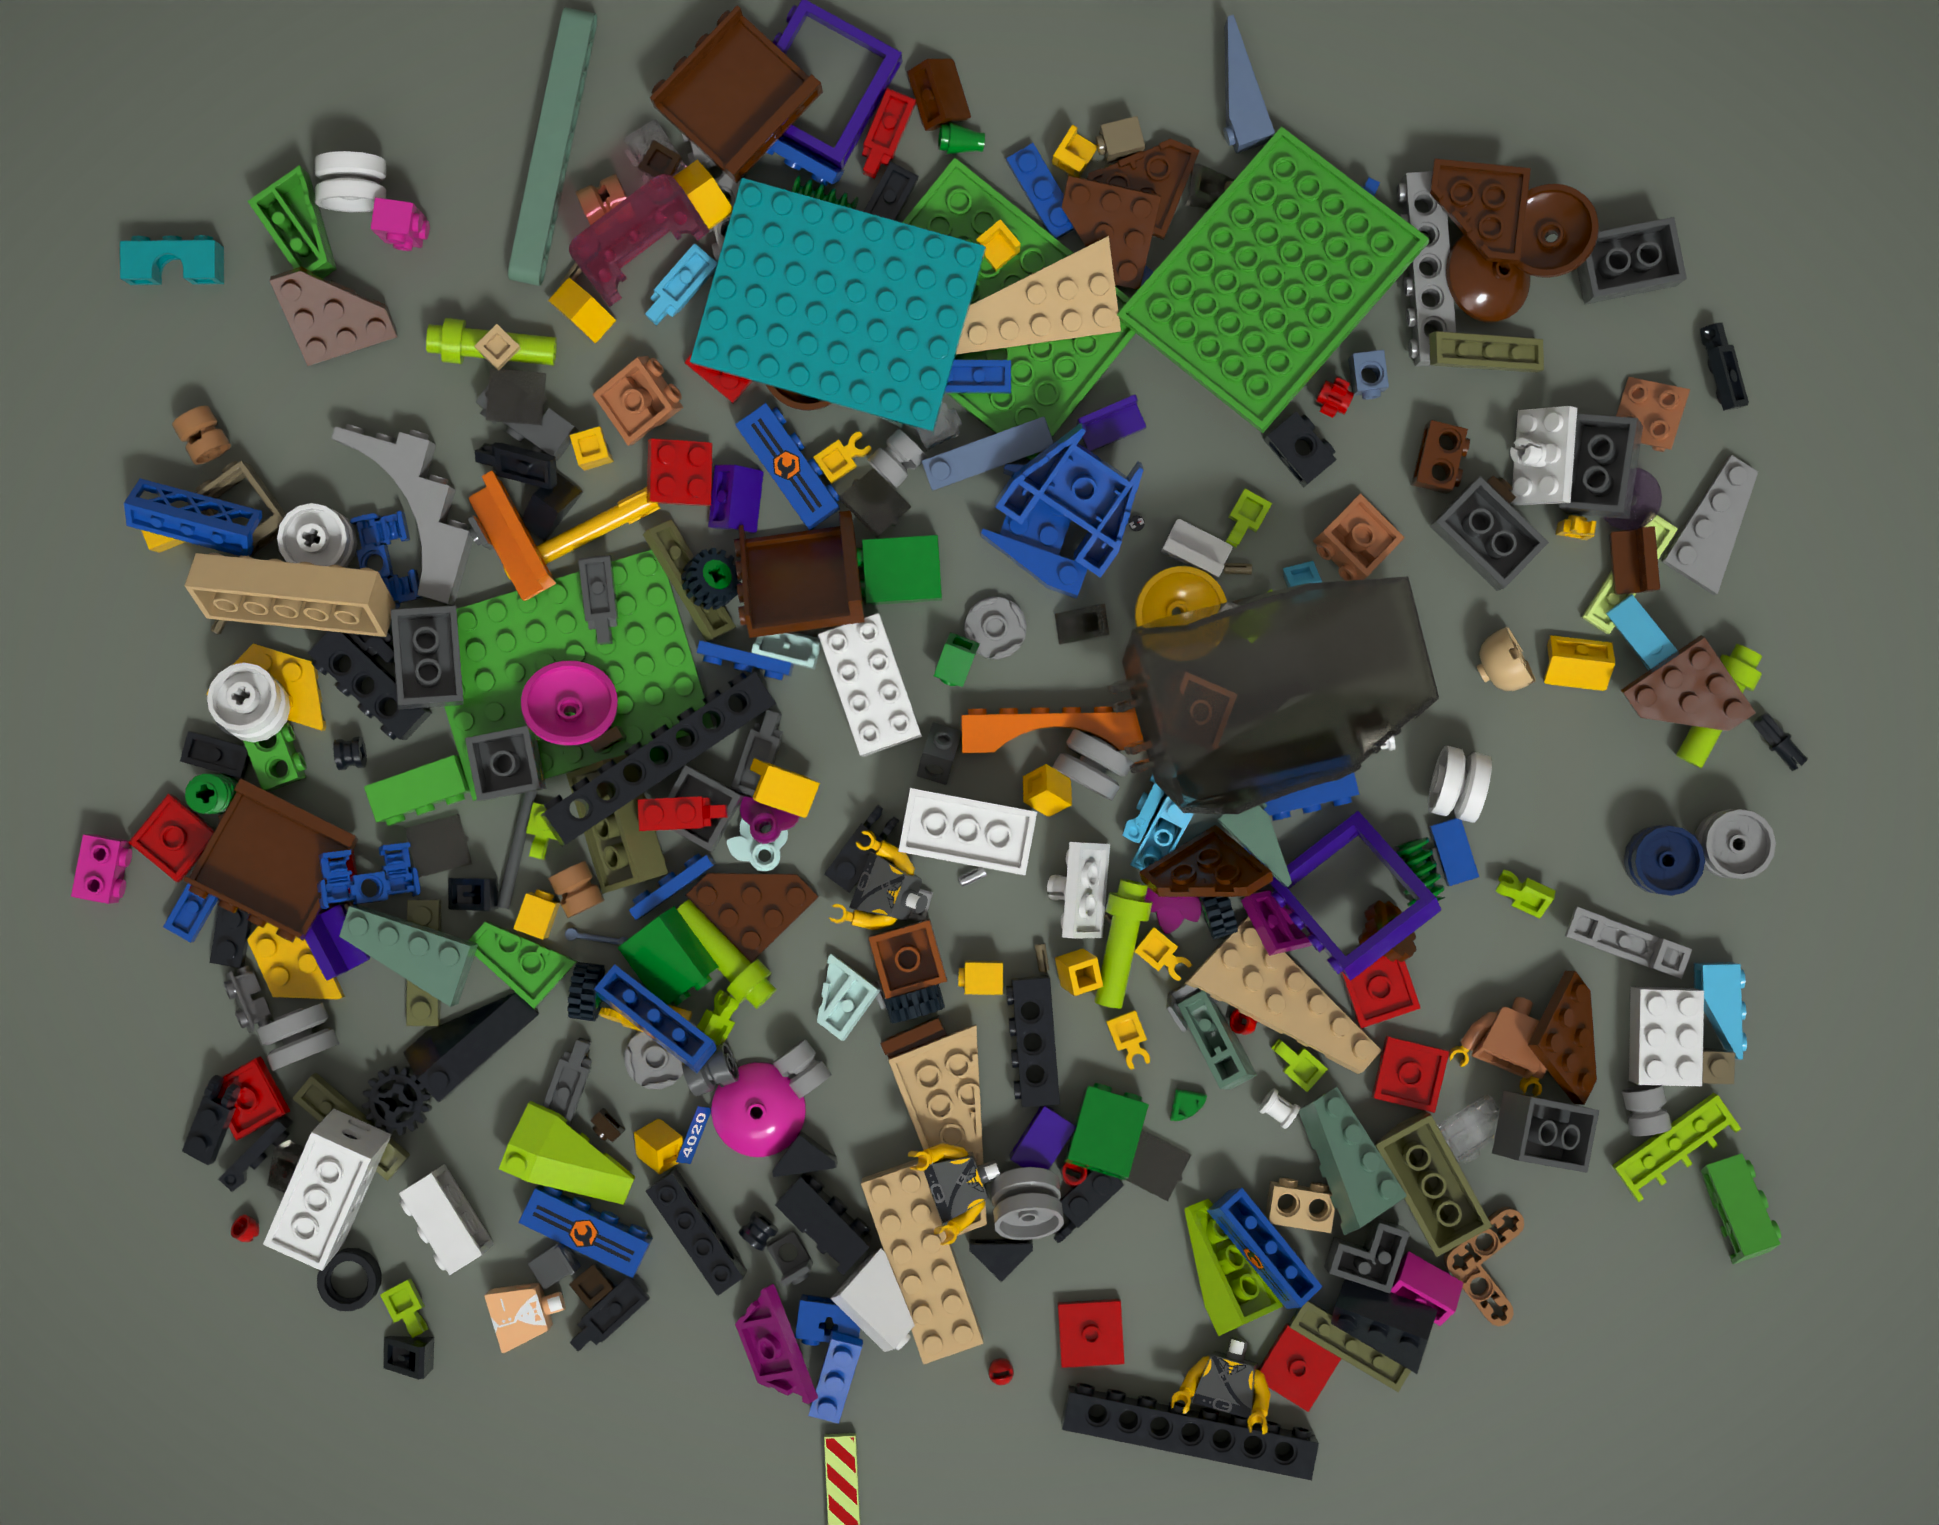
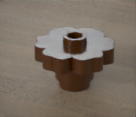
M1378 900L1370 905L1364 912L1368 921L1365 923L1362 934L1358 937L1359 945L1402 913L1401 910L1390 901L1383 903ZM1415 933L1410 934L1383 956L1392 962L1395 960L1403 962L1412 957L1417 950L1413 942L1416 939Z

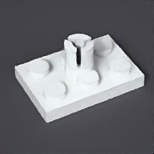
M1562 406L1518 410L1516 441L1513 442L1515 447H1511L1510 456L1514 461L1512 494L1516 496L1511 504L1536 505L1571 502L1577 420L1576 407Z
M1069 842V849L1066 853L1067 877L1051 875L1049 878L1047 892L1050 893L1048 897L1051 900H1065L1064 913L1061 916L1062 937L1103 938L1110 844Z

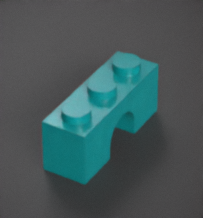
M197 235L194 236V240H182V237L163 236L162 240L151 241V238L146 236H132L131 241H120V279L130 285H162V270L167 263L173 260H181L183 264V278L191 284H224V247L213 240L211 236Z

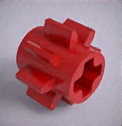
M1336 377L1333 383L1325 380L1316 398V402L1322 404L1319 412L1332 418L1337 412L1344 415L1354 396L1353 392L1347 390L1350 382Z

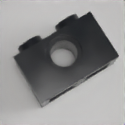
M1295 412L1268 434L1264 441L1304 488L1337 459L1333 456L1336 452L1332 445L1324 438L1320 440L1313 432L1315 426L1306 415L1300 416ZM1296 441H1306L1310 446V453L1308 455L1298 454L1295 450Z

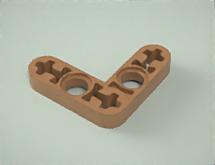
M1502 1207L1488 1217L1491 1225H1494L1497 1229L1504 1225L1505 1222L1502 1218L1505 1215H1508L1510 1218L1516 1217L1512 1221L1515 1225L1512 1229L1506 1226L1498 1231L1503 1235L1501 1239L1490 1228L1482 1232L1488 1233L1492 1237V1244L1488 1249L1480 1250L1477 1248L1475 1243L1477 1235L1445 1252L1444 1264L1453 1277L1464 1282L1462 1289L1483 1316L1495 1326H1504L1512 1320L1514 1315L1513 1307L1481 1264L1523 1231L1524 1219L1517 1210L1511 1207ZM1469 1243L1470 1248L1478 1254V1257L1474 1259L1469 1254L1463 1259L1464 1267L1460 1268L1458 1265L1452 1267L1455 1262L1453 1256L1458 1254L1462 1257L1469 1251L1465 1246ZM1477 1277L1484 1278L1487 1282L1486 1290L1481 1294H1474L1470 1290L1472 1280ZM1491 1297L1500 1307L1505 1305L1502 1309L1504 1313L1502 1317L1499 1318L1497 1315L1491 1317L1494 1310L1486 1301Z

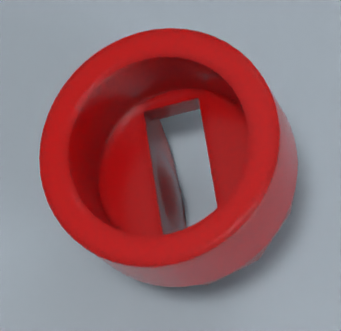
M1238 1009L1232 1013L1230 1027L1234 1033L1248 1035L1256 1030V1023L1258 1021L1240 1013ZM1242 1018L1247 1019L1246 1025L1241 1024Z
M1065 1163L1061 1169V1177L1066 1184L1076 1186L1086 1179L1087 1169ZM1066 1169L1081 1174L1080 1178L1078 1179L1066 1174Z
M241 1215L234 1221L231 1227V1236L240 1242H251L254 1236L257 1237L259 1235V1224L250 1216Z
M995 1359L989 1366V1378L994 1384L1002 1386L1012 1380L1014 1370L1012 1364L1007 1359ZM1009 1370V1375L994 1377L993 1373Z

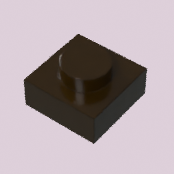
M653 140L638 165V169L667 186L681 163L682 157Z
M1493 475L1486 480L1509 504L1516 498L1511 493L1513 488L1503 478L1499 477L1497 479Z
M610 726L602 735L589 741L595 753H601L627 737L620 726L613 728Z
M602 1108L590 1120L594 1124L592 1129L604 1141L609 1139L613 1143L625 1131L605 1108Z
M593 1263L569 1284L589 1309L615 1287L596 1263Z

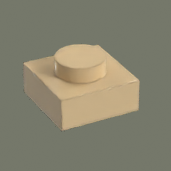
M498 324L474 346L498 371L521 349Z

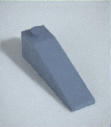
M1231 15L1227 17L1224 26L1227 127L1223 128L1228 146L1233 145L1237 154L1266 144L1274 136L1275 132L1235 17Z
M1044 416L922 460V464L933 491L1046 450L1054 441Z

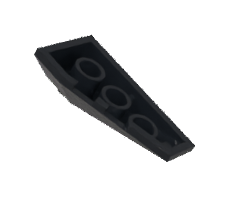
M515 992L426 1031L403 1053L417 1080L439 1103L452 1094L534 1020L539 1013Z

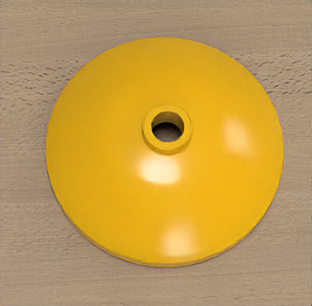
M1189 566L1170 567L1153 575L1142 587L1135 605V623L1143 642L1157 655L1175 661L1193 660L1210 652L1221 640L1228 623V603L1221 586L1208 573ZM1175 607L1181 610V615L1178 619L1172 616V610Z

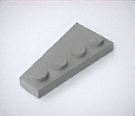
M1733 455L1729 456L1661 562L1711 594L1717 595L1758 471Z

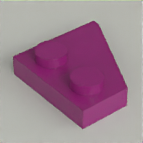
M1270 890L1251 894L1241 900L1269 956L1312 945L1307 938L1311 934L1306 936L1297 928L1289 917L1292 912L1285 907L1281 908L1270 895L1272 893Z

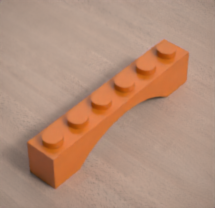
M1125 706V712H1113V707H1094V713H1081V707H1062V713L1051 714L1050 708H1031V714H1018V708H1000L999 714L988 715L987 709H968V715H962V754L994 753L1005 743L1021 734L1051 727L1074 728L1091 733L1117 748L1118 751L1152 750V713L1144 712V706Z

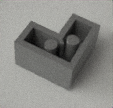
M1376 1217L1371 1222L1364 1246L1333 1237L1324 1267L1329 1274L1390 1293L1410 1232L1401 1225Z

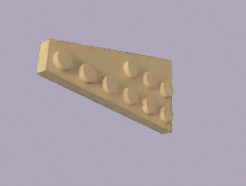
M1109 236L970 305L956 355L1121 332L1120 319L1117 316L1118 304Z
M1246 917L1237 926L1238 932L1230 934L1185 982V984L1193 988L1197 987L1209 993L1210 997L1218 1001L1228 1003L1237 1008L1240 1013L1280 1034L1285 1033L1296 1039V1042L1305 1047L1309 1046L1323 1053L1326 1058L1356 1074L1362 1073L1382 1051L1285 952L1271 956L1268 955L1249 917Z
M976 1024L888 1058L923 1150L941 1143L963 1147L967 1152H973L977 1165L983 1164ZM986 1201L985 1207L972 1224L957 1234V1236L987 1225Z

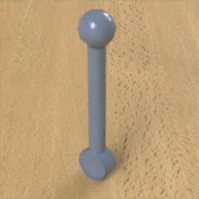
M569 928L565 932V937L568 940L580 938L616 944L618 946L628 940L627 937L618 939L578 932L576 928Z

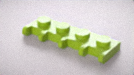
M1712 1093L1671 1123V1130L1655 1134L1612 1165L1638 1203L1644 1199L1639 1191L1640 1188L1654 1178L1663 1186L1667 1181L1661 1173L1679 1160H1681L1685 1167L1691 1166L1692 1162L1687 1155L1705 1142L1711 1149L1716 1148L1718 1144L1713 1136L1728 1125L1735 1133L1741 1130V1127L1717 1094Z

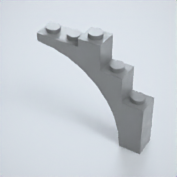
M346 424L345 429L335 427L332 439L356 449L376 461L394 479L408 500L417 521L422 545V573L417 595L454 606L474 539L470 531L467 530V524L449 519L448 525L446 524L456 489L447 485L448 480L430 474L429 479H426L436 445L428 440V434L416 430H410L409 434L399 432L396 444H394L395 438L376 433V437L373 438L364 435L365 429Z

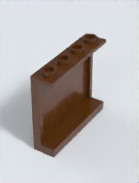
M738 5L732 11L727 10L721 15L717 21L718 26L710 34L705 33L700 37L695 45L696 49L688 58L684 56L675 64L674 72L667 80L662 79L654 86L651 92L652 96L650 97L654 108L736 184L823 93L821 82L812 74L808 76L742 15L741 8Z
M851 510L839 512L840 526L746 539L744 526L739 525V539H734L736 557H741V561H736L735 563L737 578L742 580V583L737 584L738 598L740 603L744 602V606H739L738 610L741 626L747 625L750 638L865 622Z
M240 778L234 789L236 791L234 798L189 878L185 876L183 881L191 885L188 891L203 899H206L208 894L219 899L220 901L217 905L235 914L237 909H240L249 914L246 920L262 928L268 923L278 928L276 935L292 943L295 938L304 941L321 910L319 903L321 892L317 890V883L325 879V884H327L326 878L322 879L319 855L344 850H351L352 853L358 838ZM343 857L329 858L328 861L343 860Z

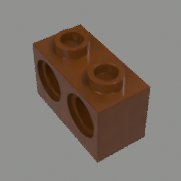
M1430 420L1424 428L1411 485L1445 494L1453 491L1454 487L1458 488L1463 474V469L1459 468L1461 456L1466 457L1470 445V439L1466 438L1468 429ZM1441 435H1446L1452 439V450H1444L1440 446L1439 437ZM1433 466H1441L1445 470L1446 477L1444 481H1438L1432 476Z

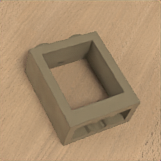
M234 461L221 470L222 475L214 481L207 480L196 488L197 494L217 499L244 478L248 479L273 514V516L257 526L252 534L254 550L250 555L251 557L277 538L279 525L286 516V513L252 466L244 461ZM214 509L200 511L203 515L207 516L218 514Z

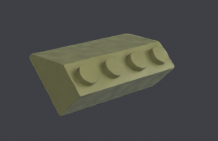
M621 755L605 759L567 773L570 789L571 786L586 776L589 781H592L601 775L597 769L610 760L614 759L617 764L627 756ZM625 766L623 770L625 779L629 782H636L639 778L638 770L633 766ZM606 783L598 784L596 789L597 795L603 800L611 799L612 788ZM644 793L584 832L602 894L668 874L656 831H639L638 799H647ZM574 801L579 818H583L586 814L585 805L580 801Z
M1423 1110L1397 1124L1374 1144L1406 1193L1407 1197L1404 1200L1436 1257L1492 1227L1430 1113Z

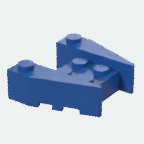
M1081 422L1015 472L996 498L995 508L1022 525L1038 500L1041 499L1088 531L1074 551V560L1101 578L1119 553L1144 469L1142 463L1137 461L1126 476L1080 445L1078 442L1086 432V425Z
M1005 464L1003 474L1012 476L1024 465ZM1039 499L1022 525L1006 515L1000 534L982 529L981 537L998 551H1001L1047 589L1077 599L1087 568L1076 561L1059 556L1071 519Z

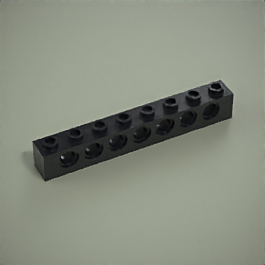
M744 672L728 682L731 686L730 689L722 694L717 689L702 699L705 705L697 711L690 707L677 716L679 723L670 729L664 724L652 732L650 735L653 740L643 746L639 741L625 750L624 753L627 757L616 764L614 759L598 768L597 770L601 775L592 781H589L586 776L571 786L574 793L565 799L559 794L544 804L547 811L540 816L562 847L775 705L776 702L757 674L754 672L747 677ZM735 696L741 700L742 710L740 712L730 709L728 705L729 697ZM709 713L716 718L717 725L715 729H708L703 725L702 717L704 714ZM678 731H685L690 735L691 743L688 747L678 744L676 740ZM652 748H658L663 751L665 755L663 764L652 762L650 759ZM625 766H633L638 770L639 778L636 782H629L625 779L623 775ZM606 783L612 788L611 799L603 800L597 795L596 789L598 784ZM573 801H580L585 805L586 814L583 818H576L571 814L570 804Z
M1077 1383L1076 1386L1068 1385L1061 1420L1062 1430L1312 1481L1319 1442L1309 1429L1293 1427L1292 1431L1282 1429L1281 1425L1276 1422L1267 1421L1268 1431L1266 1434H1262L1263 1424L1258 1423L1252 1426V1433H1250L1247 1423L1248 1418L1232 1414L1231 1418L1219 1416L1218 1411L1209 1408H1200V1412L1189 1410L1183 1414L1185 1407L1183 1403L1175 1402L1174 1407L1171 1408V1402H1169V1405L1159 1404L1157 1399L1149 1396L1139 1395L1138 1399L1126 1397L1125 1392L1115 1389H1108L1107 1393L1095 1391L1094 1386L1086 1383ZM1095 1404L1103 1405L1106 1408L1104 1414L1099 1417L1091 1416L1088 1411ZM1130 1410L1137 1414L1135 1420L1131 1423H1123L1119 1418L1124 1411ZM1156 1417L1167 1419V1424L1162 1429H1154L1150 1424ZM1188 1423H1194L1198 1426L1197 1432L1191 1436L1182 1433V1428ZM1224 1429L1229 1432V1436L1225 1441L1216 1442L1213 1440V1435L1216 1431ZM1257 1436L1260 1438V1441L1256 1447L1247 1448L1244 1446L1246 1438ZM1287 1442L1291 1444L1290 1450L1286 1454L1280 1455L1275 1453V1448L1279 1443Z

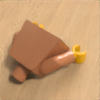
M1516 997L1512 1009L1502 1006L1496 1012H1487L1471 1025L1460 1041L1462 1045L1455 1046L1450 1050V1061L1456 1053H1463L1465 1057L1459 1066H1466L1469 1061L1468 1052L1473 1051V1057L1523 1077L1519 1086L1524 1094L1527 1091L1528 1085L1535 1083L1532 1093L1534 1096L1540 1095L1542 1086L1539 1083V1079L1544 1078L1547 1069L1528 1046L1539 1023V1020L1529 1016L1533 1003L1528 999Z

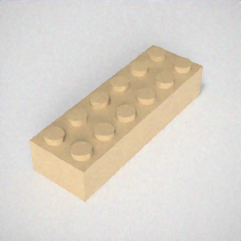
M196 553L184 585L207 619L380 637L387 636L391 623V609H395L396 606L379 572L370 568L350 569L340 565L320 566L309 562H284L279 559L259 560L249 556H223L219 553Z
M918 1159L864 1177L862 1178L861 1186L884 1252L915 1326L911 1330L924 1365L984 1343L983 1333L952 1244L940 1245L946 1239L944 1231L934 1235V1229L945 1225V1223H942L924 1171L910 1169L911 1166L918 1164Z

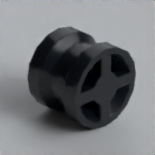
M361 736L354 737L351 741H344L343 739L334 740V760L339 771L346 770L349 766H356L357 768L366 767V747Z
M754 1211L750 1216L749 1224L742 1226L738 1233L751 1246L763 1251L767 1246L766 1241L769 1237L776 1235L778 1228L765 1216Z

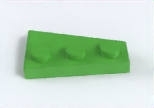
M488 921L484 922L468 940L478 944L475 956L533 1009L540 1004L578 962Z

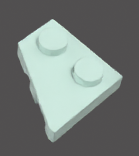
M830 954L827 960L829 966L826 983H823L821 994L823 1000L822 1005L819 1007L817 1023L841 1041H845L880 992V989L836 955Z

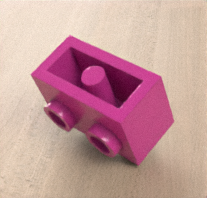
M375 197L371 230L385 243L393 244L395 249L412 251V247L422 248L423 239H428L430 224L426 220L427 217L414 203Z
M83 834L71 897L106 904L119 903V899L123 897L126 890V880L123 879L125 868L130 865L132 859V849L129 848V841L96 834Z
M1408 1251L1400 1261L1391 1293L1438 1309L1434 1323L1441 1326L1456 1312L1464 1282Z

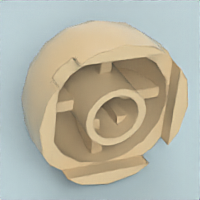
M1507 627L1487 637L1481 645L1479 652L1481 664L1477 665V669L1484 682L1491 680L1498 689L1516 691L1536 682L1528 661H1525L1519 643Z

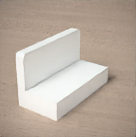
M1177 519L1161 553L1189 567L1200 569L1217 580L1225 567L1224 564L1233 547L1221 539L1181 519Z

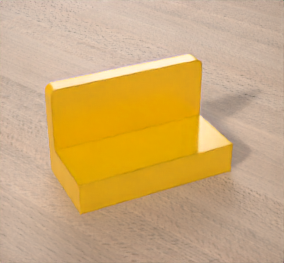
M1550 635L1547 643L1549 663L1544 675L1545 684L1600 691L1607 689L1615 666L1612 642Z
M754 758L750 770L761 775L754 792L753 800L806 818L820 783L799 773Z

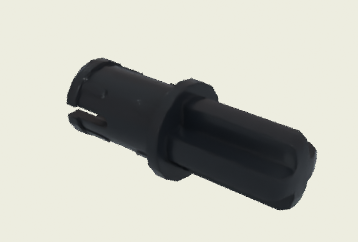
M1768 713L1760 715L1753 722L1754 727L1770 744L1769 749L1776 751L1791 771L1798 769V763L1802 766L1808 758L1803 755L1790 739L1792 735L1789 732L1785 733Z

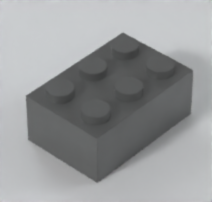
M1670 217L1600 231L1592 253L1577 268L1584 305L1676 287L1686 280L1687 277L1675 218Z
M1577 414L1571 502L1560 503L1559 506L1566 514L1630 518L1643 425L1638 418Z
M1481 476L1472 481L1430 525L1496 591L1504 589L1549 543Z
M456 606L391 609L398 709L463 705Z
M1504 1091L1492 1154L1518 1161L1587 1173L1599 1110Z

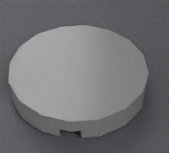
M990 597L982 599L971 608L966 617L964 632L967 639L980 643L977 654L984 658L998 660L1011 656L1020 648L1026 636L1027 624L1023 612L1015 603L1006 598Z
M639 1031L627 1045L625 1050L627 1072L634 1081L647 1089H663L673 1085L683 1075L682 1062L644 1032Z

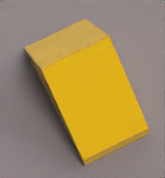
M698 159L672 177L709 230L732 214L733 207L714 178Z
M569 277L548 300L595 344L616 322V319L588 292Z

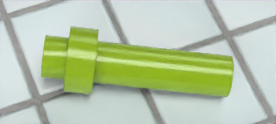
M445 318L443 325H428L426 351L427 353L441 354L442 362L462 364L464 356L486 359L474 346L490 330L467 328L466 320ZM506 332L521 348L509 361L555 365L556 337Z
M1736 644L1730 656L1721 654L1719 659L1742 693L1745 689L1754 691L1762 676V673L1756 670L1763 656L1745 646ZM1691 726L1676 756L1702 769L1723 730Z
M1120 879L1118 893H1109L1105 912L1113 916L1101 968L1103 987L1098 988L1094 1001L1096 1004L1118 1009L1123 1006L1140 921H1149L1153 903L1145 899L1148 886L1142 882Z
M690 899L677 908L680 915L719 966L717 969L731 983L726 990L739 1003L747 999L758 1009L775 993L777 989L767 980L772 972L759 959L751 963Z

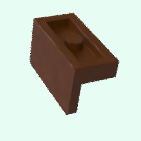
M926 59L907 71L925 131H934L941 124L944 125L949 121H961L971 118L953 59Z
M1655 526L1641 527L1637 530L1611 532L1609 539L1614 593L1620 595L1660 590Z
M938 1015L883 1039L880 1044L885 1055L891 1058L947 1036V1033Z

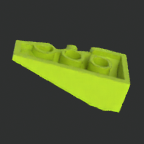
M529 1101L508 1143L499 1170L530 1183L624 1205L635 1176L608 1153H601L589 1143L590 1139L585 1134L581 1133L579 1135L567 1125V1119L561 1114Z
M1208 1198L1184 1208L1204 1305L1218 1336H1221L1283 1307V1305L1207 1212L1213 1205Z

